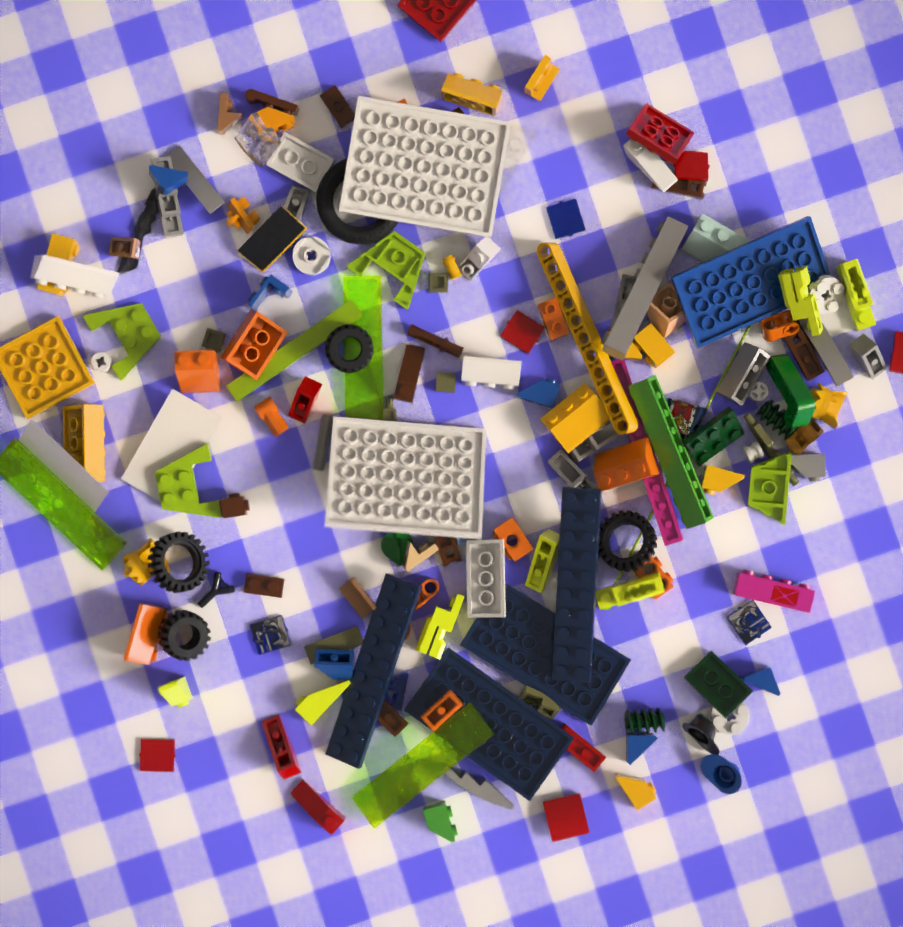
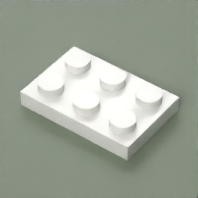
M284 131L266 166L317 194L321 179L332 167L335 159Z

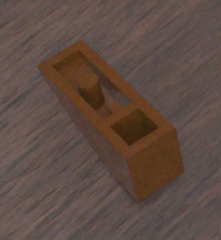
M410 344L406 345L394 400L413 404L425 348Z

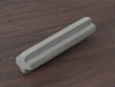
M323 414L321 417L313 464L314 470L323 471L325 467L333 416Z

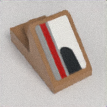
M220 93L218 132L220 135H224L244 117L242 113L229 112L233 109V99H230L228 93Z
M111 237L109 256L138 260L141 241L137 238Z

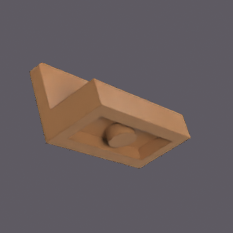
M355 577L339 588L362 619L376 609L374 601Z

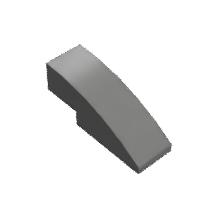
M609 420L570 451L568 455L576 464L620 436V434L616 433Z
M562 449L547 461L569 487L598 489Z

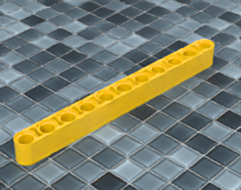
M555 242L540 243L536 251L537 256L616 433L620 435L632 433L638 428L637 419L608 354L602 351L604 345L601 343L602 340L562 250Z

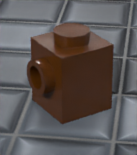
M240 493L228 494L229 498L220 499L223 518L248 515L247 511H250L249 500H245V496H240Z

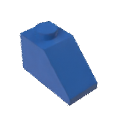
M546 378L545 381L541 380L518 392L516 398L553 409L560 385H557L556 380Z
M315 649L314 667L332 679L350 680L353 678L354 650Z

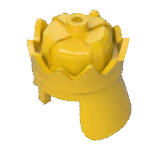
M817 383L819 388H812L810 390L815 400V411L812 418L822 420L835 430L838 425L837 416L848 392L831 391L829 388Z
M149 538L139 550L127 553L123 557V565L126 569L123 571L124 575L127 578L130 577L134 582L140 583V587L155 576H151L149 573L153 571V568H148V563H152V560H148V555L152 554L150 549L155 546V541L152 538ZM165 557V567L168 573H170V567Z

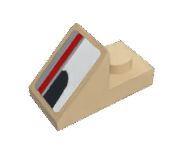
M407 540L402 567L405 571L409 572L439 550L435 543H428L427 541L419 546V551H416L412 543Z

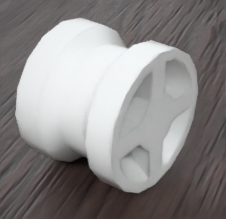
M99 352L93 355L91 365L96 371L107 372L112 368L113 361L108 354Z
M756 382L748 395L749 399L756 402L765 399L768 395V387L763 382Z
M757 441L752 442L750 446L742 447L743 454L749 464L754 463L756 459L764 458V453Z

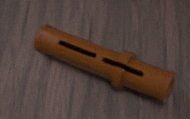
M411 324L407 333L408 336L436 347L442 353L446 352L457 358H460L464 347L450 342L448 338H441L414 324Z

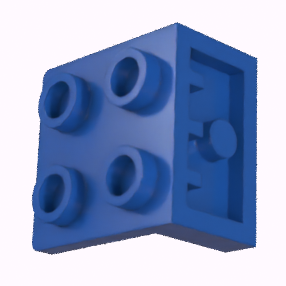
M270 274L269 277L265 276L261 281L259 291H254L249 297L248 301L250 303L248 306L256 311L271 289L282 298L284 295L289 298L293 291Z

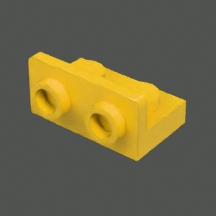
M544 55L524 88V93L537 101L542 100L559 72V68L551 64V58L547 55Z

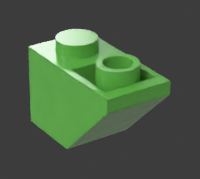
M446 801L423 807L428 829L451 843L455 842V836L458 835L456 825L451 824L450 817H453L451 806H447Z

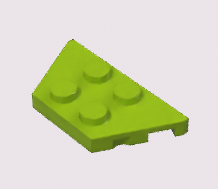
M787 452L751 466L748 505L762 511L766 516H771L778 520L782 525H785L792 452Z

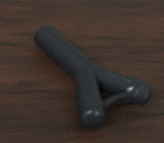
M215 572L211 590L197 603L201 608H204L216 595L235 592L234 586H229L224 582L221 572ZM220 580H221L222 583H223L224 585H226L227 587H220V588H219Z

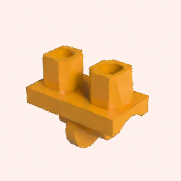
M234 197L227 206L229 212L226 213L229 218L226 222L227 226L234 225L237 230L242 227L246 234L253 230L254 226L260 221V217L255 211L249 215L246 214L244 210L249 208L250 204L245 197L237 200Z

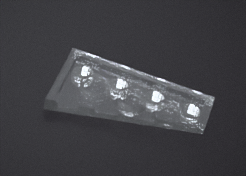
M511 123L499 197L539 131Z

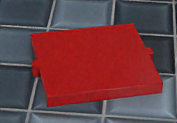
M683 151L676 164L673 165L677 179L708 181L709 179L708 169L710 165L708 164L707 152Z
M516 310L511 320L507 321V326L500 337L529 354L534 344L538 343V338L545 327Z
M141 739V753L139 754L140 771L174 772V758L176 757L175 740Z

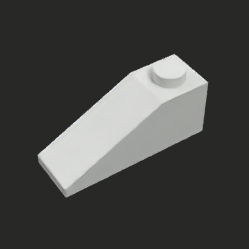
M631 139L623 145L626 156L663 193L678 181L676 176L656 153L649 151L645 146Z

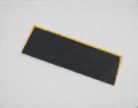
M280 206L237 251L264 273L307 230V227L283 206Z

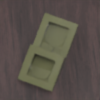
M527 685L519 695L520 699L529 705L535 706L537 711L549 719L553 720L560 711V707L552 699Z

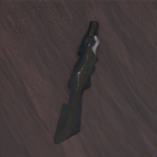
M155 187L144 203L146 205L145 210L139 216L134 227V232L136 233L134 238L141 241L140 252L143 237L151 233V223L156 220L155 215L159 212ZM122 257L117 271L119 276L136 269L139 259Z

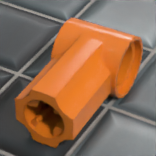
M270 396L254 406L260 418L266 422L275 437L289 429Z

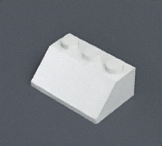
M463 356L461 382H465V386H476V383L484 384L486 388H495V385H502L503 389L514 390L515 387L519 386L522 361Z

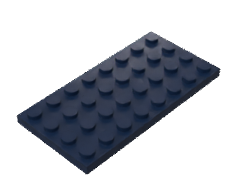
M505 583L506 617L476 618L460 646L522 684L542 692L558 706L592 726L631 659L594 637L591 682L552 680L555 613Z
M448 647L404 711L432 730L421 716L449 690H452L463 702V705L433 732L525 799L531 801L575 737Z

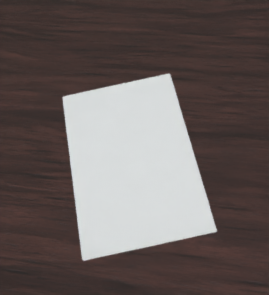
M172 389L121 479L160 501L155 471L208 444L222 417Z
M33 419L29 421L13 451L89 522L109 491Z

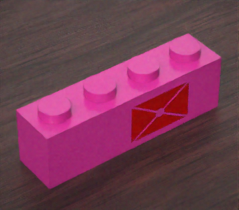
M743 570V573L737 572L732 595L807 613L811 612L815 590H811L810 585L799 583L798 587L791 585L792 581L780 579V582L773 581V576L762 574L760 578L754 576L755 572Z

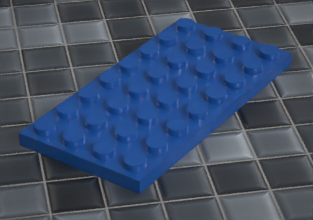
M811 216L799 219L670 277L696 348H701L787 309L778 277L781 271L793 268L795 272V268L807 266L810 277L808 286L812 282L815 283L819 280L818 277L830 275Z

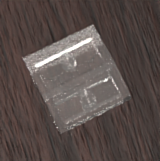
M252 113L234 137L244 153L259 167H264L281 144L274 129L266 128L258 113Z

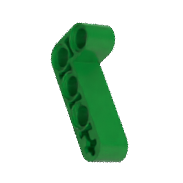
M787 354L771 356L766 364V369L787 404L784 415L786 426L793 428L808 425L815 411V400Z

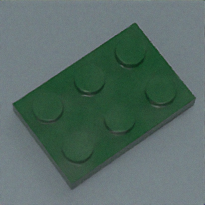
M729 406L683 439V442L693 461L699 467L745 433L733 409Z
M710 651L684 676V679L725 719L753 693V690L713 651Z

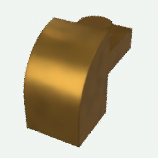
M811 418L808 425L798 427L784 441L787 443L788 449L798 456L812 442L819 438L824 430Z

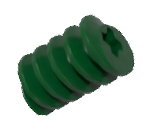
M771 399L760 407L755 417L761 414L760 421L767 419L766 426L773 424L772 431L779 429L778 436L785 433L784 440H786L796 427L788 428L784 421L786 410L778 411L780 405L776 404L773 406L774 400Z
M652 708L648 709L647 714L644 709L640 710V714H638L637 709H633L632 715L628 709L625 710V732H627V729H630L631 734H634L635 728H637L638 732L642 733V729L645 728L646 732L649 733L651 727H653L655 733H657L658 727L661 728L662 732H665L664 713L661 712L660 708H656L655 714Z

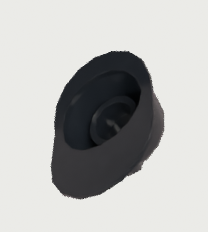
M697 714L689 724H682V728L703 749L711 754L718 755L720 753L718 746L714 742L715 727L709 719L702 714Z

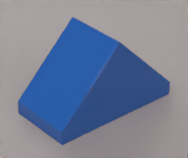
M149 165V175L164 196L182 186L188 180V172Z
M766 666L742 675L741 679L780 696L781 692L771 667Z
M626 733L627 763L631 765L658 738L653 733Z

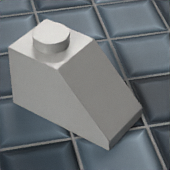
M864 333L849 344L854 358L872 380L887 369L878 345Z
M825 454L792 455L791 468L802 478H809V482L820 481V477H826Z

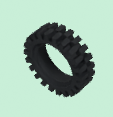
M620 510L619 514L612 513L611 518L606 517L604 519L606 521L604 524L600 523L599 556L606 564L617 571H637V567L643 568L645 566L644 563L646 561L649 563L651 561L650 556L655 554L654 548H657L655 530L650 522L638 512L633 513L631 510H627V512ZM622 525H634L641 530L643 535L641 549L635 555L627 558L614 555L609 545L611 534Z
M181 531L162 536L158 541L154 542L155 546L150 549L152 554L148 555V560H152V563H148V568L152 567L153 571L149 573L151 576H156L153 581L155 583L160 582L159 587L161 589L166 588L165 591L181 593L193 590L202 584L200 581L205 580L206 576L204 574H207L209 569L205 568V566L210 565V561H205V558L209 557L208 553H203V550L206 549L205 545L200 546L199 544L202 541L200 539L195 540V535H188L189 532L181 533ZM172 545L183 546L192 557V571L184 580L172 577L165 567V554Z

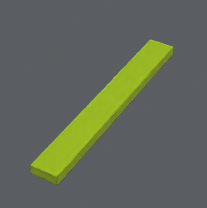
M351 299L277 350L258 380L244 373L226 385L236 402H239L326 342L327 337L337 327L352 324L363 316Z

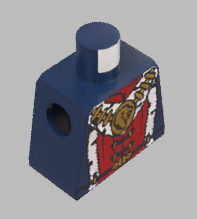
M672 398L667 400L683 440L684 435L689 436L700 427L707 409Z

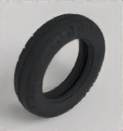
M344 159L333 165L320 181L316 195L318 215L325 228L336 238L344 242L362 245L379 241L386 237L396 227L398 222L378 219L371 225L356 227L342 221L334 210V194L345 177L347 159Z

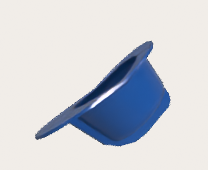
M710 754L703 758L700 765L701 772L719 791L725 794H734L741 788L742 778L736 764L717 754Z

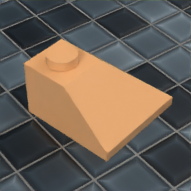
M671 283L657 290L647 310L650 323L664 338L677 331L686 321L674 286Z

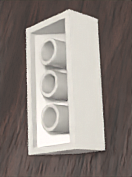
M35 255L30 278L36 279L35 283L47 285V282L53 283L54 287L66 290V287L73 288V292L84 294L87 291L92 292L91 296L103 298V295L110 296L119 273L46 255Z

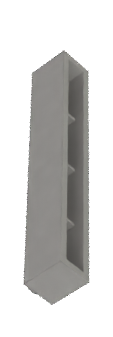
M669 216L665 222H660L657 229L659 235L657 238H652L649 245L652 249L649 254L645 253L641 261L644 265L642 269H637L633 277L636 281L634 285H629L625 293L628 297L626 301H621L617 309L620 313L618 317H613L609 325L612 330L610 334L605 333L601 341L604 344L603 352L623 361L687 231L688 225Z

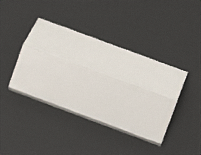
M504 539L466 540L467 618L506 617Z

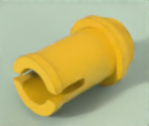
M453 254L442 259V265L445 264L451 280L462 276L455 261L456 257H453Z

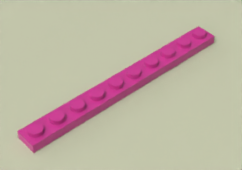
M625 360L611 361L638 422L636 431L628 433L630 442L646 437L649 438L645 433L643 421L637 413L636 404L630 396L628 386L632 385ZM653 452L659 475L643 479L664 545L667 546L683 541V537L656 455Z

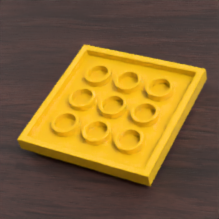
M60 316L0 347V370L27 420L96 384Z

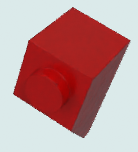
M305 376L296 391L288 416L305 424L323 384Z

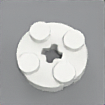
M318 237L303 238L293 248L294 264L300 272L306 275H318L325 271L330 264L331 253L329 247ZM315 251L317 258L315 260H307V253Z
M831 275L818 277L819 280L815 283L812 282L808 286V293H815L819 313L824 314L837 311L843 299L844 285ZM827 291V296L823 298L821 295Z
M744 702L733 712L735 717L730 721H727L713 706L711 708L710 717L714 727L725 735L740 734L749 723V708Z

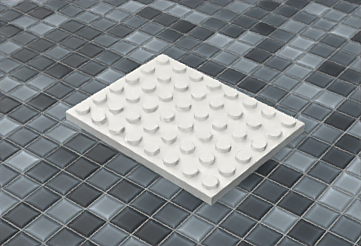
M358 96L339 212L491 238L511 122Z
M333 416L325 527L481 539L486 429Z

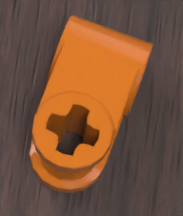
M785 310L761 321L762 335L767 342H773L783 337L794 335L800 330L799 324L792 319L791 310Z
M428 578L419 584L422 586L415 610L437 594L440 585L436 579ZM426 583H434L436 590L428 592L425 588Z

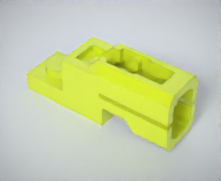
M858 259L840 264L836 267L840 282L844 285L846 293L844 297L856 331L875 326L876 322L870 308L873 302Z
M807 266L797 267L795 272L793 268L781 271L778 277L785 306L791 310L793 321L808 318L806 321L809 331L811 330L812 336L820 335L823 331L815 293H808L807 286L810 283Z
M658 571L641 578L630 579L596 590V600L599 609L602 610L615 605L619 607L664 593L665 589Z
M457 593L456 597L452 596L449 607L452 608L451 611L436 606L433 616L426 619L415 649L416 651L427 654L438 626L439 628L429 656L437 659L441 658L446 645L443 637L446 631L452 632L465 597L464 595Z

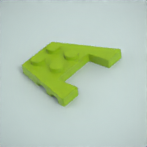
M393 231L346 267L361 278L371 262L377 264L404 283L393 301L408 310L426 253L396 231Z
M142 303L83 316L92 332L110 322L128 353L127 357L112 365L120 381L127 377V374L135 368L142 357L162 337Z
M209 443L155 471L162 510L217 518L222 517L220 499L200 503L192 465L212 461Z

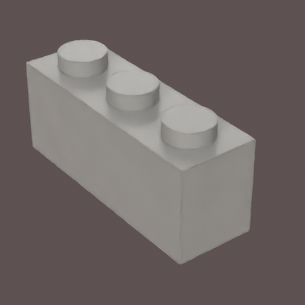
M744 342L716 392L725 399L742 406L771 356L761 348Z

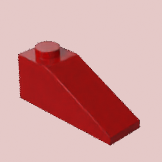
M278 714L262 721L277 772L285 780L302 773L280 715Z
M304 779L290 793L331 836L345 821L346 817Z

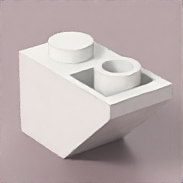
M485 237L458 266L459 271L472 281L501 249L489 237Z

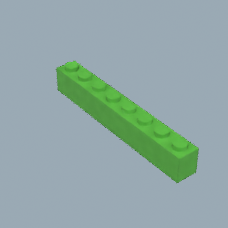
M656 375L628 386L630 396L636 404L637 413L643 421L645 433L649 436L652 443V450L658 458L659 467L665 475L666 484L672 492L674 504L678 507L681 514L682 523L685 524L686 529L712 520L714 516Z

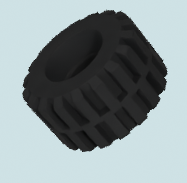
M350 324L342 325L333 330L327 337L325 345L326 357L337 370L346 373H356L364 369L371 362L374 354V343L371 336L363 328ZM346 337L355 338L361 346L359 356L353 360H345L338 353V345Z
M177 610L174 611L175 614H168L169 618H164L162 620L163 626L159 625L158 629L161 631V633H158V638L161 639L159 644L163 647V650L181 661H190V658L195 660L198 658V654L202 656L204 654L202 650L209 647L207 641H211V637L208 636L211 633L210 629L207 628L208 623L201 616L187 610H182V612ZM185 625H190L193 631L191 640L185 645L178 646L176 642L178 630Z

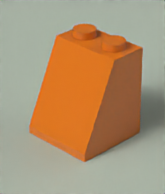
M174 351L175 373L182 393L220 392L219 354L216 351Z

